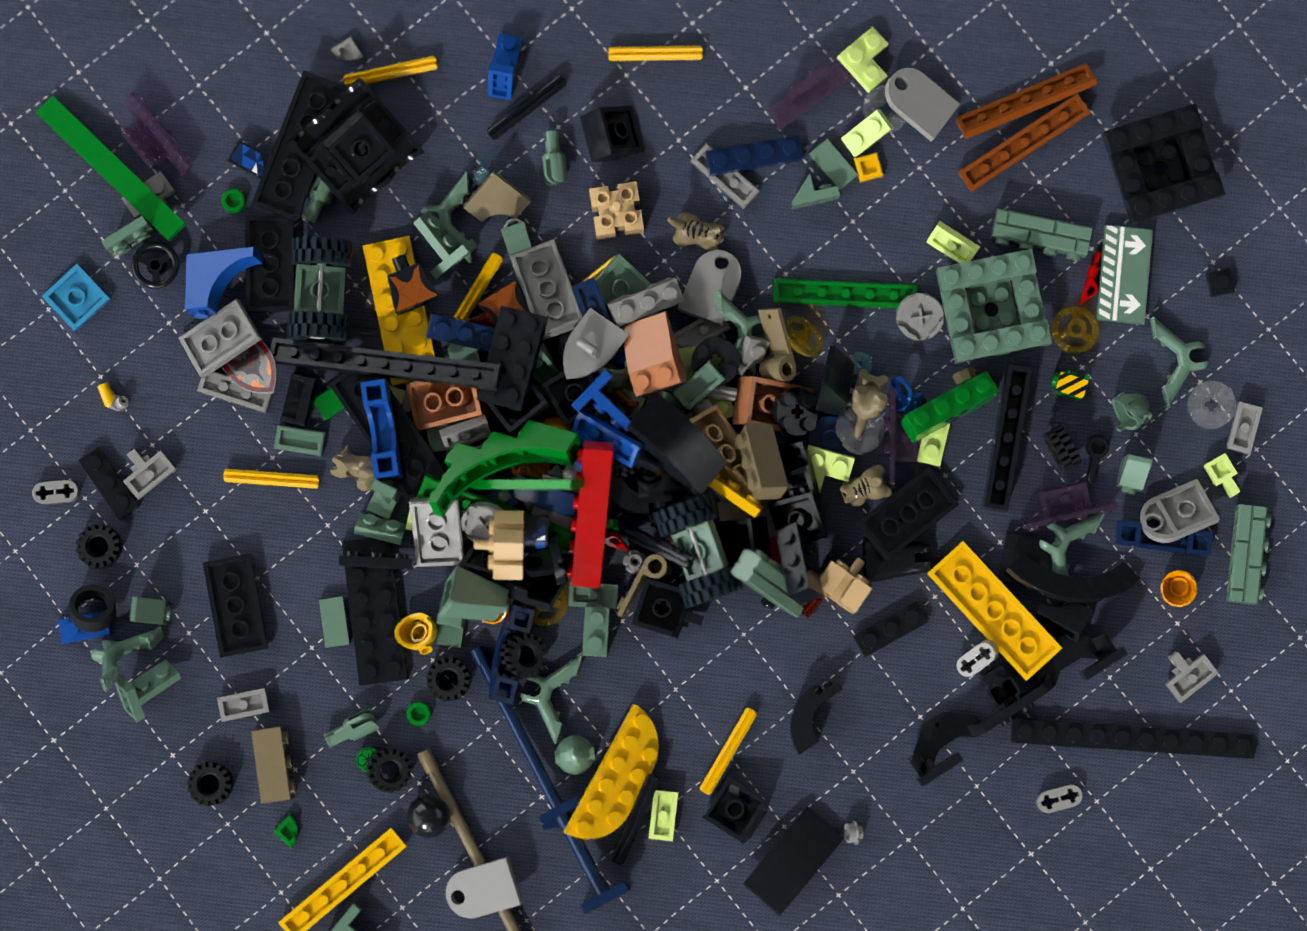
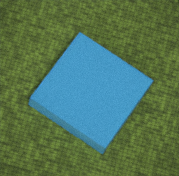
M78 264L71 268L42 295L45 301L75 332L111 300Z

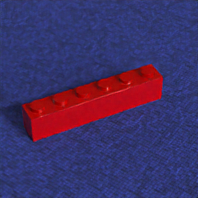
M584 441L583 449L578 448L577 463H582L581 472L576 471V479H584V488L579 490V495L574 494L573 509H578L577 518L572 517L571 532L576 533L575 540H570L569 554L573 555V563H568L567 577H571V586L600 588L613 443Z

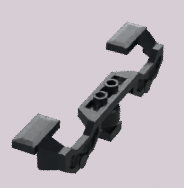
M1105 632L1098 636L1083 635L1078 644L1061 635L1054 640L1062 649L1034 674L1039 684L1020 697L1021 690L1015 680L1005 675L1007 672L1001 664L996 665L978 678L984 686L988 685L987 694L993 704L1002 708L981 722H978L974 715L941 712L924 723L913 755L908 759L918 774V777H916L917 782L923 787L963 761L960 753L955 752L935 765L934 762L940 748L959 736L975 738L999 724L1002 726L1007 725L1014 720L1013 715L1020 710L1022 713H1025L1035 706L1034 701L1047 694L1056 686L1060 671L1078 659L1097 660L1079 672L1083 680H1089L1124 658L1128 654L1127 651L1121 646L1115 648Z

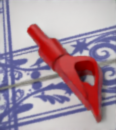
M1096 251L1092 266L1089 265L1078 306H1081L1099 291V286L1095 279L1100 269L1098 264L1101 252ZM1091 286L1094 287L1093 293L1087 296L1088 289Z
M612 530L605 533L604 544L629 551V547L618 532Z

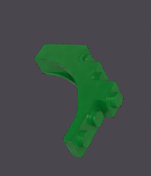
M532 420L527 421L525 426L519 431L517 438L492 431L488 439L484 441L481 449L456 442L445 459L448 471L444 473L442 480L431 493L428 502L436 516L444 517L454 500L461 493L486 476L512 466L528 463L546 462L573 467L578 459V448L583 449V445L577 433Z

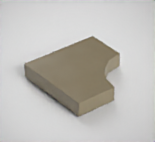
M493 171L464 203L463 208L481 222L489 216L497 214L517 218L530 204L531 198L497 172Z

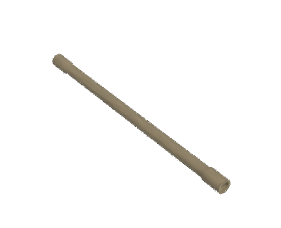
M430 748L417 754L424 771L429 776L439 797L448 806L450 819L474 866L486 863L439 770V766ZM510 908L498 911L507 931H521Z

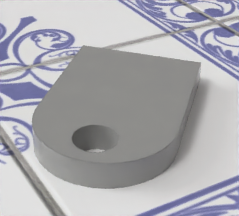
M914 68L898 70L888 79L885 86V97L889 106L930 141L935 139L960 105L924 73ZM896 79L903 81L905 85L904 90H899L895 86Z
M713 250L703 254L693 268L682 295L684 302L679 303L678 311L723 327L725 322L724 315L716 311L714 290L721 291L728 300L733 302L742 278L738 260L732 254L723 250ZM720 258H725L729 264L725 269H719L715 266V262Z
M1198 479L1151 498L1144 504L1140 513L1142 531L1150 539L1161 543L1176 541L1219 522V516ZM1155 519L1160 522V526L1151 528L1147 525V522Z
M509 856L461 870L451 877L446 887V899L450 908L457 915L464 918H477L523 904ZM456 890L463 892L465 896L463 903L455 900L454 893Z

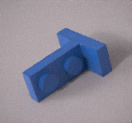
M499 33L493 62H490L489 97L511 100L514 77L522 46V37Z
M605 370L571 406L579 412L592 398L595 401L592 406L603 415L606 412L612 418L610 423L617 430L622 431L624 429L628 432L626 428L631 421L599 391L612 377Z

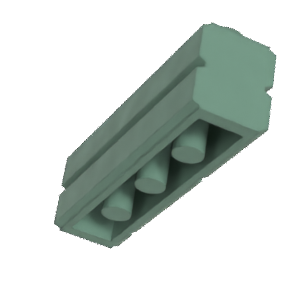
M998 208L995 213L991 239L996 240L995 244L1000 246H1010V243L1019 245L1021 250L1032 249L1033 251V248L1043 250L1042 253L1045 255L1057 256V253L1066 254V258L1069 260L1080 261V258H1085L1088 254L1092 227Z
M1243 504L1235 506L1226 594L1227 602L1255 605L1258 604L1259 600L1263 599L1264 586L1260 585L1261 576H1265L1266 562L1263 561V552H1267L1269 546V538L1265 537L1266 528H1269L1271 524V514L1267 513V507Z
M748 549L744 550L739 558L740 562H737L731 571L732 575L781 610L794 617H799L804 607L803 604L788 596L783 568L781 569L782 566L771 559L768 560L769 556L757 549L755 553Z

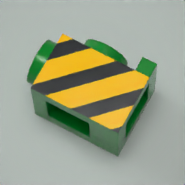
M1065 370V373L1054 372L1050 384L1054 386L1052 393L1081 401L1090 376L1084 375L1082 378H1079L1078 373L1070 370Z

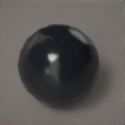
M423 795L416 798L407 809V824L412 832L423 838H434L446 830L450 821L448 806L441 798L434 795Z

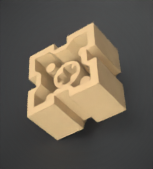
M637 181L618 184V190L609 192L608 186L589 189L592 212H599V216L593 217L597 240L615 238V231L621 230L625 231V236L644 233L641 210H635L634 207L635 205H640Z
M494 510V520H489V535L494 536H489V540H474V549L488 550L489 553H493V555L488 557V569L493 570V580H522L524 511Z
M856 558L850 568L839 560L836 563L831 561L820 576L823 594L851 614L857 612L872 590L868 586L870 582L858 574L865 564L860 558Z

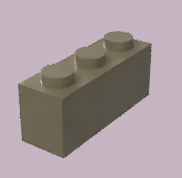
M745 424L737 436V446L741 450L742 467L746 470L748 477L747 486L752 493L753 500L781 499L788 488V483L772 424Z
M283 727L251 731L261 804L293 799L292 794H296L294 779L290 780L289 770L293 769L291 755H287L286 746L289 745L288 731H284Z

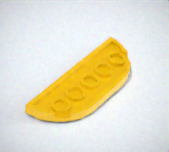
M633 704L563 833L582 839L600 838L615 831L630 814L646 776L651 774L655 767L659 749L655 726L647 713L639 706Z

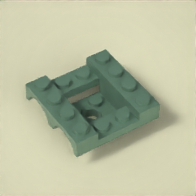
M1032 249L936 269L955 364L1052 344L1036 277L1037 270ZM1010 281H1012L1013 291H1014V295H1015V300H1016V305H1017V309H1018V314H1019V319H1020L1021 325H1019V320H1018V316H1017V311H1016V306H1015V302H1014V297H1013V292H1012V288H1011V283H1010ZM989 303L996 305L998 309L995 316H988L984 310L985 305Z

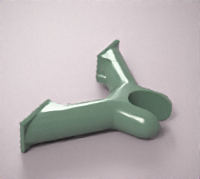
M465 172L440 205H427L421 210L423 214L430 212L431 214L439 215L440 226L454 239L457 248L469 240L465 239V232H459L451 224V213L458 204H464L463 198L465 195L470 194L468 172ZM472 252L465 257L469 264H472Z
M714 290L716 311L724 315V321H731L738 329V339L734 346L740 353L745 336H753L751 333L753 326L761 323L760 316L747 317L721 291ZM755 335L754 337L765 338V335Z
M1153 316L1149 319L1151 321L1153 339L1160 340L1161 347L1171 349L1176 354L1178 362L1174 372L1171 375H1167L1168 382L1162 386L1164 404L1167 408L1174 400L1189 373L1205 369L1208 361L1195 363L1189 357L1190 351L1205 348L1202 342L1184 343Z
M1094 512L1092 516L1065 529L1055 523L1048 524L1047 528L1055 533V541L1049 544L1040 540L1039 545L1043 550L1051 554L1053 571L1055 573L1070 576L1068 570L1071 565L1067 564L1065 553L1070 542L1078 538L1084 540L1088 533L1095 534L1103 520L1104 514Z
M160 625L152 631L122 641L105 639L102 641L105 650H92V659L102 663V678L100 680L104 691H107L120 679L117 670L121 666L117 664V661L122 656L143 648L152 650L165 638Z
M579 655L547 677L538 675L525 677L526 680L538 683L541 687V692L535 697L520 693V697L524 702L537 705L554 744H558L557 741L559 740L563 723L559 720L560 712L555 711L550 698L553 689L563 683L569 684L572 677L578 676L577 673H579L578 670H580L579 667H581L580 664H582L581 661L584 658L582 655Z

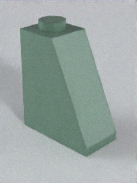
M456 566L446 580L439 615L451 618L495 621L500 614H504L508 609L509 601L507 597L509 590Z

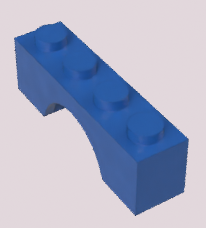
M385 379L362 382L360 384L363 404L367 413L372 438L371 457L374 477L378 481L403 478L389 382Z

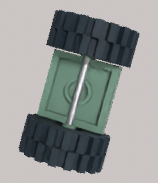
M304 236L292 239L291 263L296 266L294 312L288 314V339L318 343H344L348 341L349 316L343 315L345 269L352 267L353 242L346 241L345 239Z
M711 494L678 503L653 514L661 537L671 535L676 548L694 557V565L688 569L683 568L688 582L678 585L686 609L744 589L742 581L731 573L734 566L728 567L729 564L713 521L719 515Z

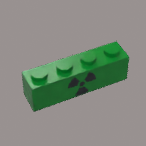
M985 371L905 414L900 424L911 442L915 443L991 402L999 390L988 372Z

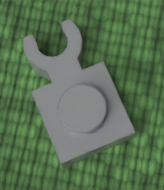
M745 336L739 353L742 362L736 374L740 377H744L745 372L747 376L756 375V363L760 364L764 359L770 343L767 339Z

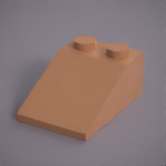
M667 311L621 326V329L629 334V337L624 342L628 373L636 397L688 381Z
M755 376L738 377L732 425L744 427L745 424H772L774 432L783 433L772 417V406L776 397H779L783 393L782 391L787 388H804L813 394L814 388ZM797 406L791 411L792 414H795V418L799 414Z
M420 381L406 384L414 425L418 431L462 422L482 415H492L491 408L486 402L476 400L478 388Z

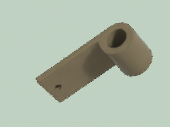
M781 308L759 309L758 312L764 335L770 342L768 346L770 356L761 361L759 367L760 375L762 378L775 381H791L796 375V364Z
M657 554L650 555L645 559L627 596H622L616 608L619 610L617 616L627 619L647 577L656 580H664L669 577L672 565L668 559Z

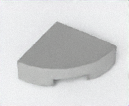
M352 37L331 49L335 56L344 61L355 62L364 58Z

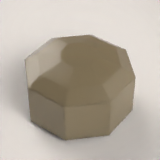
M968 367L953 374L952 379L955 385L959 386L977 375L973 367Z

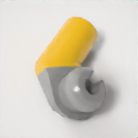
M109 382L97 386L107 408L116 411L127 409L129 405L128 398L113 394Z

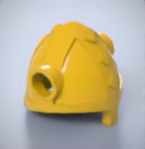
M415 613L403 618L397 624L395 638L398 643L406 648L419 650L420 654L423 655L432 651V645L437 637L438 630L436 623L433 622L431 617L425 613Z

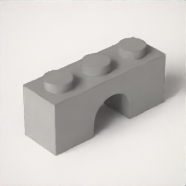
M669 277L649 285L643 291L631 295H623L605 302V306L612 323L620 327L684 302V298L677 279Z

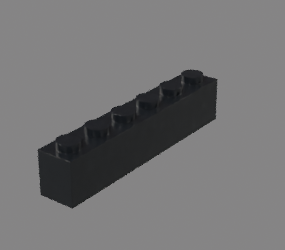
M1008 364L1005 368L981 509L1006 513L1009 509L1033 368Z

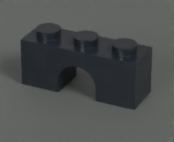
M796 522L775 531L788 596L803 605L824 596L820 575L811 568L807 558L808 555L815 553L811 531Z

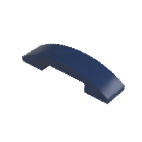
M522 473L517 475V479H539ZM513 489L512 497L527 504L559 515L577 518L578 509H573L574 494L579 495L578 492L563 489ZM608 498V508H607V512H608V509H609V506H610V503H611V499H610V498Z
M1117 520L1116 545L1172 553L1211 556L1214 532L1199 530L1176 541L1161 543L1147 537L1141 529V523ZM1148 525L1151 528L1159 527L1156 525Z
M514 604L511 605L501 627L493 655L489 682V699L513 705L518 681H515L514 675L509 674L510 671L504 669L506 665L501 664L500 660H503L504 656H500V652L505 651L501 647L502 644H507L505 640L508 637H512L513 634H530L535 610ZM520 647L517 652L518 661L520 658L522 647Z

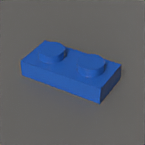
M105 611L86 614L82 616L94 618L102 615L103 613H105ZM71 618L58 620L62 644L111 635L110 626L99 632H84L73 624Z

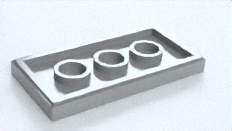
M553 239L509 255L530 313L549 318L543 340L573 330L583 318V314L573 292L555 240Z

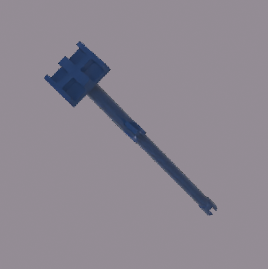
M480 646L472 650L470 654L489 686L490 659L483 647ZM496 701L552 808L540 816V821L544 823L542 825L543 830L560 827L564 832L580 800L572 798L564 803L562 802L513 706ZM564 833L596 897L580 905L584 913H589L630 891L626 882H622L609 889L584 840Z

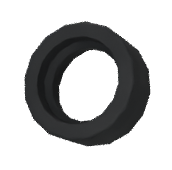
M96 584L85 585L77 589L69 601V611L73 624L84 632L93 633L103 631L109 627L116 616L115 599L109 589ZM90 599H100L107 604L105 613L94 618L80 615L78 607Z

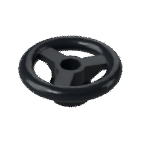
M158 241L148 242L139 247L134 253L131 262L132 273L135 279L144 287L150 289L163 288L176 278L179 271V259L174 249L168 244ZM154 248L166 252L161 257H153L151 259L142 255L147 250ZM171 259V272L164 280L160 281V276L164 275L167 271L166 262ZM139 262L147 265V270L152 275L153 282L141 275L138 267ZM159 262V268L156 270L152 269L153 263Z

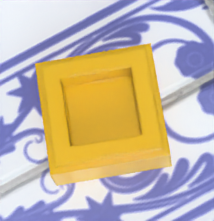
M877 152L854 158L860 183L883 177Z

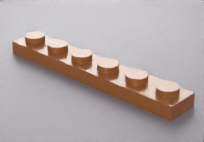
M1085 63L956 117V124L966 140L1097 85V80L1088 64Z
M1075 94L960 170L958 175L972 193L1090 115V111L1080 96Z

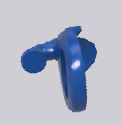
M895 376L891 380V386L894 392L893 399L898 402L896 409L900 413L907 414L920 406L923 396L922 393L913 394L909 383L903 377ZM899 381L906 387L909 394L908 397L901 391Z

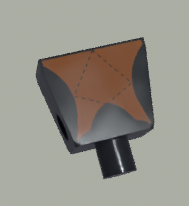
M405 255L392 259L396 272L389 274L387 277L397 316L440 300L437 291L419 263L409 266Z
M517 280L477 303L479 309L495 327L501 306L530 312Z

